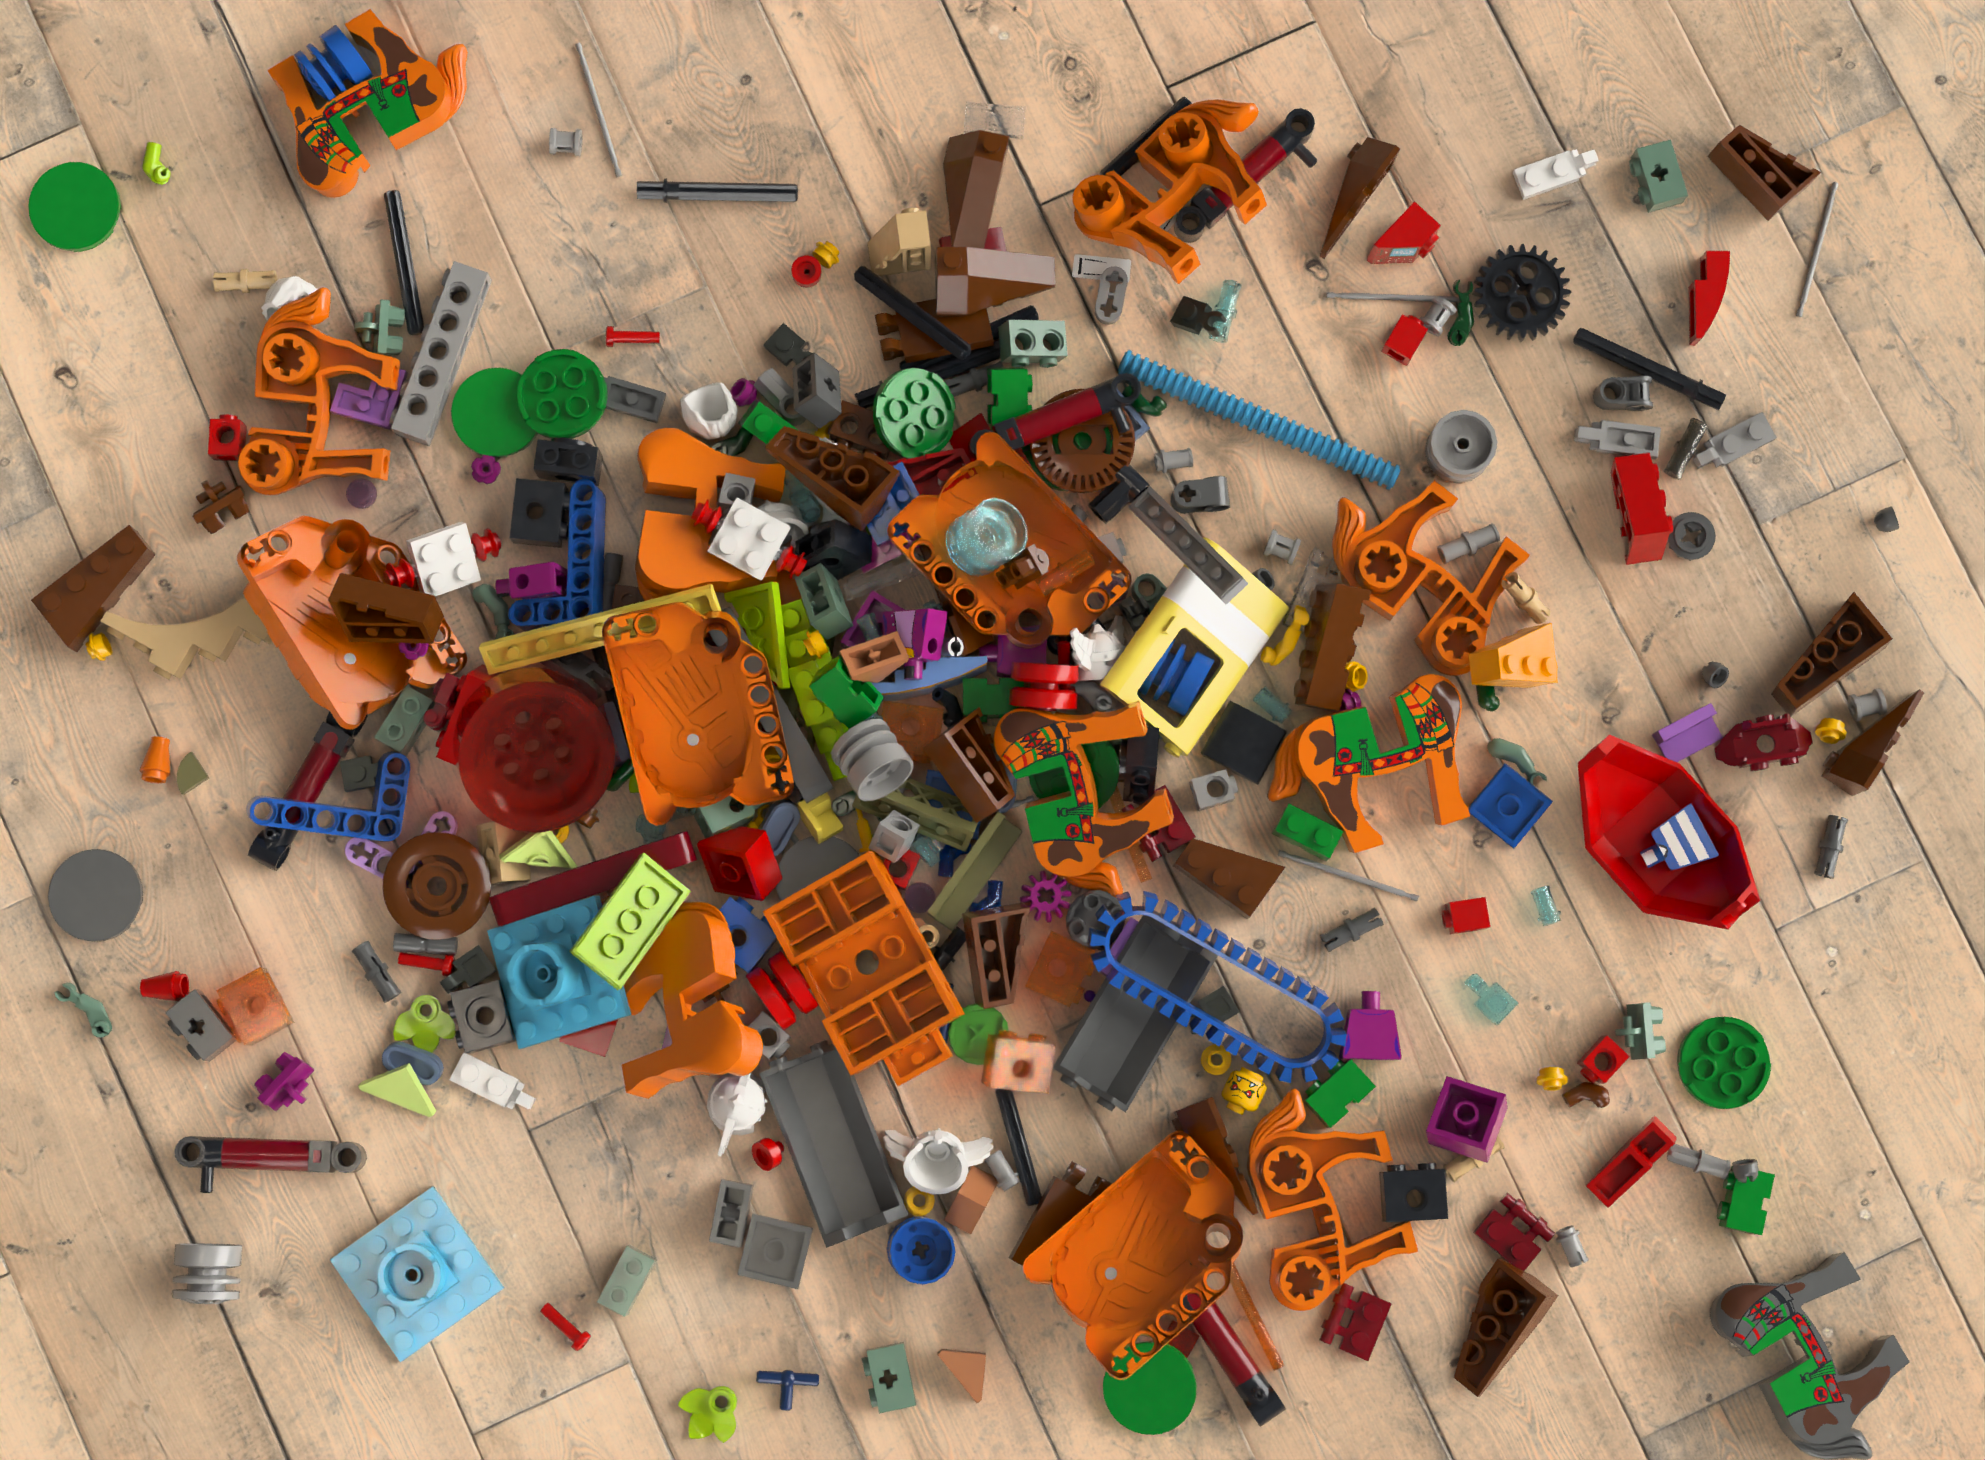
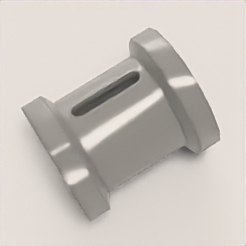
M551 128L549 153L565 152L581 156L582 130L576 129L575 132H567Z
M1434 296L1432 306L1425 317H1420V320L1424 323L1423 326L1428 328L1429 333L1440 336L1443 332V325L1449 316L1454 315L1457 310L1446 299Z
M1273 529L1264 555H1275L1287 560V563L1292 565L1301 539L1292 540L1277 534V530Z
M1876 688L1872 693L1861 696L1849 695L1848 707L1854 721H1860L1862 717L1876 713L1879 715L1887 713L1886 699L1880 688Z

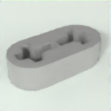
M1117 266L1107 268L1102 273L1095 305V316L1103 324L1116 323L1122 313L1128 277L1126 272ZM1112 274H1117L1118 280L1122 281V284L1116 285L1115 293L1109 292L1110 282L1105 281L1106 278H1111ZM1111 298L1113 299L1112 309L1117 310V312L1111 313L1110 317H1105L1104 311L1100 310V307H1105L1107 299Z

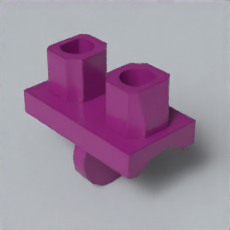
M284 1052L275 1063L282 1072L275 1079L268 1074L262 1075L254 1083V1086L260 1093L258 1099L275 1111L283 1104L288 1107L294 1100L303 1104L307 1098L301 1092L309 1085L305 1080L315 1071L300 1058L293 1057Z

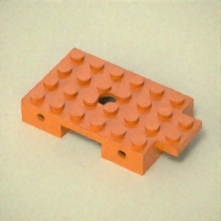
M875 851L864 853L763 911L792 966H799L808 985L811 987L810 989L826 1017L822 1020V1023L851 1076L884 1060L896 1085L901 1086L953 1057L939 1028L965 1013L878 853ZM863 950L873 951L878 957V968L872 974H864L856 966L858 954Z

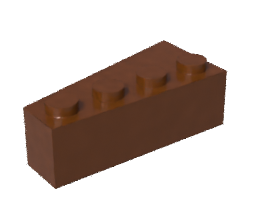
M128 525L31 599V601L65 645L71 650L78 652L89 634L94 632L100 625V621L106 611H109L111 607L117 604L122 593L129 585L133 584L156 554L139 532Z

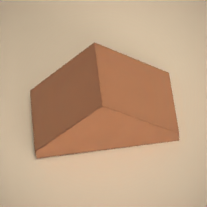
M897 631L840 650V656L851 680L879 683L909 660V656Z
M974 1165L971 1166L966 1180L960 1187L944 1221L972 1234L998 1184L996 1177Z
M941 1349L937 1355L974 1401L979 1403L982 1400L986 1353Z

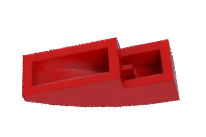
M1706 251L1700 258V280H1694L1688 287L1689 345L1695 346L1704 337L1720 308L1729 275L1730 251Z
M1654 1115L1586 1184V1187L1609 1208L1675 1144L1677 1137Z

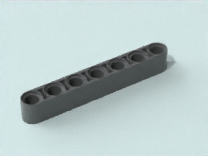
M730 606L723 609V612H727L737 621L741 629V639L752 645ZM709 631L717 647L727 642L728 639L722 631ZM750 656L744 661V667L747 671L754 673L761 669L762 662L758 657ZM772 681L794 782L806 803H809L833 789V786ZM757 686L751 691V697L758 703L764 702L768 699L769 692L765 687ZM764 716L759 719L766 732L774 730L776 722L772 717ZM774 746L780 758H782V750Z

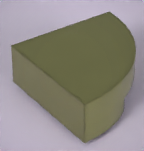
M193 752L184 757L177 771V784L183 795L209 779V776Z

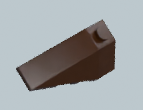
M1367 137L1362 145L1357 142L1347 156L1350 162L1341 185L1320 257L1326 258L1393 167L1400 151L1399 147Z
M783 426L765 446V450L837 515L860 531L881 510L900 474V471L875 454L866 451L865 454L850 450L848 446L840 443L838 445L821 441L818 436Z
M921 544L919 545L924 561H927L931 557V550L927 545ZM940 567L935 571V578L939 583L946 584L952 580L953 574L948 567ZM934 587L942 611H947L946 621L952 637H958L963 642V656L994 640L992 634H982L975 630ZM961 589L956 594V600L962 606H969L974 601L966 589ZM981 612L978 615V624L982 628L987 629L994 625L990 614L985 615L984 612Z
M1213 1097L1175 1111L1176 1118L1172 1119L1175 1131L1187 1133L1231 1181L1235 1190V1198L1250 1215L1257 1214L1258 1210L1246 1179L1237 1168L1239 1163L1236 1153L1230 1143L1227 1144L1225 1139L1228 1133Z
M1500 1258L1495 1261L1480 1284L1478 1302L1475 1312H1472L1470 1322L1472 1323L1467 1340L1463 1343L1454 1375L1458 1382L1477 1397H1480L1542 1321L1559 1296L1533 1275Z

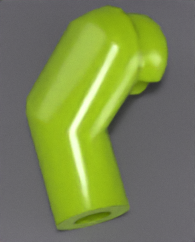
M147 142L142 169L152 182L160 185L166 184L170 179L171 173L159 161L162 146L154 142Z

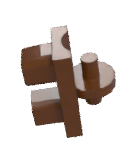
M205 480L201 483L205 491L196 496L200 504L209 499L212 502L194 512L192 517L197 524L201 522L204 528L210 534H213L225 526L217 513L227 506L235 520L249 512V507L243 497L245 496V491L239 485L218 497L217 494L227 489L224 483L221 481L212 487L208 480Z
M1033 544L1003 562L1005 568L996 572V576L1004 589L1015 585L1018 590L1049 572L1048 555Z

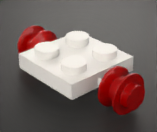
M736 498L726 518L721 520V506L713 510L709 507L708 499L705 504L698 503L691 516V519L695 520L693 527L701 523L705 526L706 534L714 531L716 525V529L719 530L707 551L708 553L760 581L764 578L772 561L779 559L776 563L777 573L783 569L787 570L790 580L793 574L797 577L800 576L807 563V560L803 559L805 552L797 556L793 553L792 545L785 548L782 554V550L779 549L791 528L789 525L739 498Z
M461 521L406 540L412 564L410 565L403 558L398 560V566L396 567L391 563H387L386 570L383 571V578L386 584L401 587V584L405 583L411 588L416 577L419 591L436 597L480 581L481 578L475 557L482 562L486 561L487 554L489 553L493 557H498L501 541L497 533H492L488 528L484 529L482 537L477 533H472L470 540L467 525Z

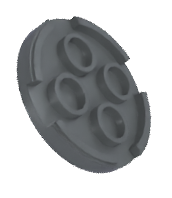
M813 836L795 843L784 854L779 863L783 879L777 884L776 889L780 901L860 856L859 853L847 842L833 836L820 844L816 842Z
M101 849L85 850L69 857L54 873L48 892L49 907L57 924L69 935L91 942L106 941L121 935L131 927L143 903V886L136 869L120 855Z

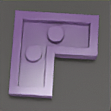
M399 369L397 391L387 390L371 380L368 390L339 382L330 411L336 415L390 430V417L394 408L398 406L401 387L407 378V371Z

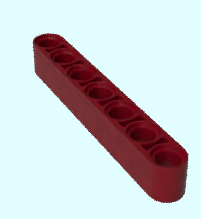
M688 831L488 897L498 927L614 889L641 853H645L666 871L697 860Z

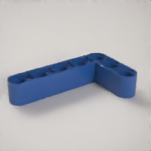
M588 479L578 480L572 485L570 490L567 596L521 599L514 602L509 608V619L524 632L580 618L581 612L588 607L589 612L586 616L603 612L606 498L603 491ZM592 492L590 499L583 501L585 495ZM592 520L590 527L583 530L584 524ZM591 549L590 555L582 560L583 553ZM590 578L588 586L581 589L583 581ZM560 609L559 616L551 620L552 614ZM531 611L529 619L523 622V616Z
M395 751L387 752L381 756L378 762L371 810L269 796H255L247 803L246 813L253 822L262 826L378 841H392L400 835L410 775V762L405 755ZM392 758H399L401 761V769L396 774H390L387 770V764ZM389 788H394L397 792L396 800L392 804H385L383 793ZM261 802H266L270 807L269 814L263 819L256 818L254 815L255 806ZM292 806H297L301 811L300 818L294 823L287 822L285 818L286 811ZM328 810L331 814V822L325 827L318 826L316 821L317 815L321 811ZM358 814L362 818V825L359 829L351 831L347 826L348 819L352 815ZM389 818L392 821V830L388 834L382 835L378 831V825L381 820Z

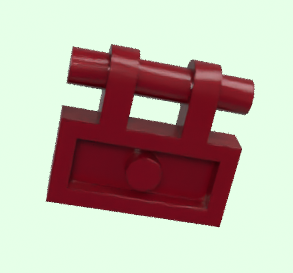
M446 673L444 679L440 678L437 681L433 691V695L436 696L434 700L436 702L433 709L427 710L423 716L425 724L437 732L442 731L447 726L449 720L446 719L449 707L453 702H457L460 692L456 691L460 679L449 673Z
M1166 785L1156 789L1154 793L1157 790L1166 788L1174 815L1173 822L1168 826L1155 830V836L1151 837L1148 833L1139 840L1141 843L1139 844L1140 849L1143 853H1147L1151 862L1162 857L1157 848L1159 844L1162 843L1166 852L1170 853L1190 842L1192 838H1196ZM1131 803L1121 810L1122 812H1127L1135 808Z
M1507 1192L1500 1200V1203L1508 1208L1505 1214L1502 1216L1495 1209H1492L1473 1233L1509 1264L1525 1271L1542 1250L1533 1240L1539 1235L1546 1242H1549L1555 1235V1232L1547 1226L1548 1222L1541 1216L1537 1218L1525 1208L1526 1204L1518 1198L1516 1200ZM1516 1217L1529 1226L1525 1234L1511 1224Z
M1343 1283L1339 1293H1335L1332 1299L1334 1305L1328 1320L1324 1319L1321 1328H1324L1319 1340L1331 1345L1335 1334L1340 1335L1343 1338L1338 1349L1369 1361L1392 1303L1364 1291H1361L1357 1302L1353 1301L1350 1297L1354 1287ZM1346 1308L1353 1310L1347 1328L1339 1325Z

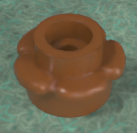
M582 802L581 806L573 805L575 809L571 817L581 825L591 829L595 822L600 821L596 816L598 810L585 802Z

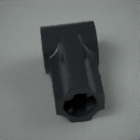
M1130 464L1128 467L1125 465L1115 474L1117 480L1109 487H1106L1088 504L1092 512L1105 524L1150 486Z

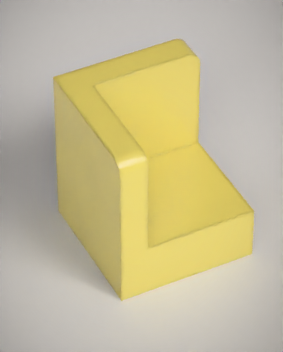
M827 792L809 803H806L805 800L798 803L800 818L818 844L843 831V824L833 812L831 798Z

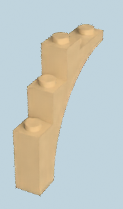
M245 597L222 612L199 621L178 625H151L131 621L106 611L101 619L102 623L109 626L106 631L107 633L122 641L125 636L135 641L133 647L148 655L153 650L148 662L156 666L153 670L155 673L170 680L172 675L179 679L183 677L199 648L198 654L212 662L219 658L226 662L243 631H245L243 637L257 645L261 641L268 644L272 642L266 627L259 616L254 613Z

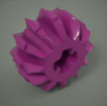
M1043 870L1040 871V882L1037 881L1035 876H1029L1028 879L1034 886L1033 888L1028 885H1022L1021 890L1029 893L1030 896L1020 897V902H1031V905H1029L1030 912L1034 909L1037 910L1034 921L1038 922L1041 913H1045L1046 922L1051 923L1052 911L1059 919L1063 917L1058 906L1069 909L1070 903L1061 900V898H1068L1072 895L1071 891L1061 892L1060 890L1066 886V879L1056 884L1054 882L1058 875L1052 873L1049 881L1046 880V872ZM1043 889L1044 892L1052 891L1054 896H1051V900L1054 901L1051 904H1048L1046 901L1040 903L1038 900L1041 896L1038 893L1040 890Z

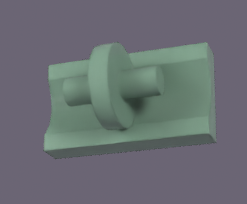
M381 299L380 304L375 306L374 323H372L373 313L364 312L363 322L354 323V331L362 333V343L367 344L371 343V334H374L372 353L399 355L402 352L403 337L388 335V326L402 327L405 309L390 306V300Z
M1651 1002L1626 1005L1627 1016L1623 1017L1624 1029H1616L1615 1034L1616 1036L1625 1035V1047H1630L1631 1060L1655 1058V1055L1664 1053L1666 1051L1665 1039L1663 1036L1653 1035V1024H1662L1663 1009L1651 1006Z

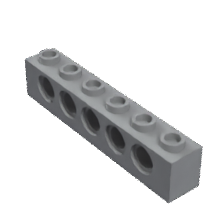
M455 261L451 269H446L442 279L444 289L441 297L436 296L432 305L431 312L434 314L430 324H426L422 331L421 341H424L420 352H415L411 361V369H413L409 380L406 379L401 387L400 396L403 397L399 408H394L390 417L391 429L396 435L427 446L431 445L492 281L488 272ZM465 292L467 297L463 302L455 303L452 301L456 293ZM449 319L457 321L453 330H442L445 321ZM436 348H446V353L442 358H432V352ZM425 376H436L433 385L429 387L421 385L422 379ZM419 402L425 404V410L421 414H411V408L414 404Z

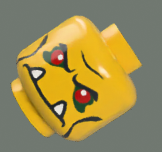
M1241 1067L1240 1071H1232L1221 1092L1223 1099L1228 1101L1226 1108L1241 1115L1244 1114L1245 1110L1250 1112L1256 1111L1267 1090L1265 1083L1262 1082L1264 1077L1244 1067Z

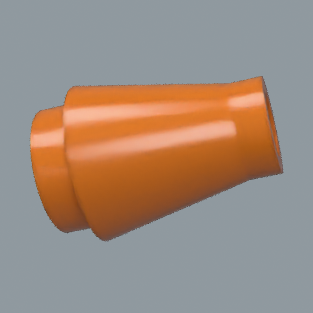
M158 736L151 737L150 746L139 770L142 773V780L157 784L166 783L167 777L170 776L169 739Z

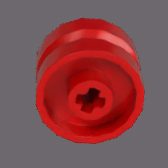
M1012 662L1011 678L1015 681L1030 682V687H1013L1010 689L1009 705L1044 711L1077 709L1078 693L1074 690L1059 689V684H1075L1078 682L1079 666Z
M779 951L768 959V966L776 978L771 980L765 970L760 967H756L745 976L781 1028L786 1030L797 1022V1016L789 1006V1003L794 1001L799 1010L804 1014L810 1013L819 1004L810 993L809 989L811 987L797 967L791 966L782 951Z

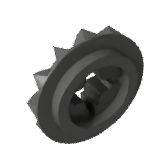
M1696 512L1680 514L1673 520V533L1668 538L1669 548L1678 557L1688 559L1689 561L1703 558L1712 550L1715 544V529L1710 520L1702 514ZM1685 529H1688L1690 532L1701 531L1694 539L1696 544H1693L1691 541L1681 542L1686 535Z

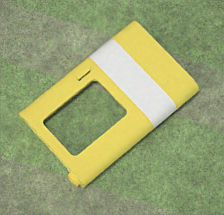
M1205 537L1203 538L1249 584L1225 605L1184 564L1100 683V686L1124 706L1139 701L1146 724L1149 727L1159 728V735L1163 737L1162 740L1165 743L1164 749L1177 758L1180 755L1188 756L1289 611V607L1222 547ZM1185 628L1220 658L1221 664L1179 725L1173 727L1138 697L1137 691L1178 632Z

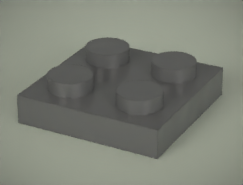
M753 1213L737 1275L799 1289L813 1228Z

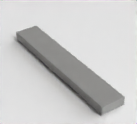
M1150 486L1128 506L1225 605L1249 584Z

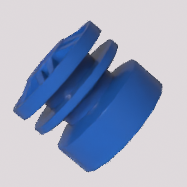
M334 25L319 36L325 48L322 52L311 43L306 46L313 56L311 60H308L301 50L294 54L303 76L315 92L328 102L336 97L332 92L333 88L336 87L340 93L347 90L343 84L344 80L348 79L353 85H357L374 76L363 58L337 25Z
M1174 638L1143 682L1139 692L1146 696L1152 684L1158 686L1153 700L1157 701L1167 691L1171 693L1167 707L1185 716L1215 660L1199 651L1189 661L1183 659L1187 647L1184 643H1182L1175 655L1170 652L1176 640Z
M921 1216L907 1218L896 1225L889 1235L886 1248L888 1261L895 1272L909 1282L922 1285L936 1282L944 1277L953 1265L956 1252L953 1237L947 1228L936 1220ZM917 1241L922 1245L927 1244V1249L924 1250L922 1258L917 1254H912V1250L916 1248L915 1243Z

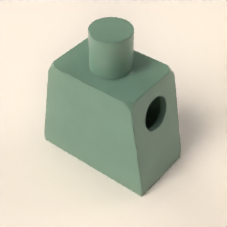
M729 795L715 804L698 807L694 817L704 837L708 838L752 821L755 816L754 810L766 805L767 802L747 806ZM730 806L737 807L740 812H733Z

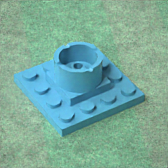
M592 896L487 930L518 1049L537 1045L631 1015L624 985L620 990H616L569 952L602 907L600 896Z
M434 1186L330 1259L400 1362L407 1359L504 1289L502 1283ZM412 1269L418 1273L415 1281L409 1277V1272Z

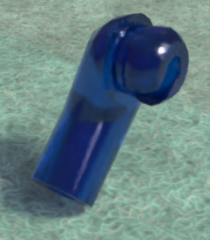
M971 843L966 852L947 844L940 849L938 877L951 878L953 876L954 860L961 854H968L971 850Z
M988 880L987 897L978 903L973 902L969 907V912L1001 906L1003 881Z

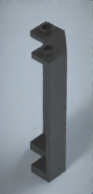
M1143 915L1118 956L1117 961L1190 1003L1218 955L1156 919ZM1126 975L1120 989L1109 984L1107 978H1105L1053 1066V1069L1062 1074L1060 1080L1074 1089L1080 1085L1098 1096L1097 1103L1110 1111L1117 1107L1125 1113L1178 1025L1172 1014L1179 1008L1175 1004L1169 1018L1160 1013L1156 1007V1004L1162 999L1161 995L1158 994L1154 1008L1142 1003L1139 995L1146 989L1143 985L1140 988L1137 999L1128 995L1123 988V985L1129 979Z
M827 1040L810 1046L811 1053L788 1061L787 1057L784 1056L769 1062L770 1069L759 1074L827 1248L908 1216V1213L855 1076L850 1075L835 1045H829Z

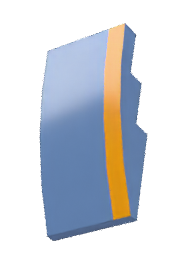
M987 656L941 657L938 661L926 662V669H923L922 680H905L904 670H895V682L871 683L884 696L882 702L928 695L937 687L947 689L963 683V679L973 678L986 672Z

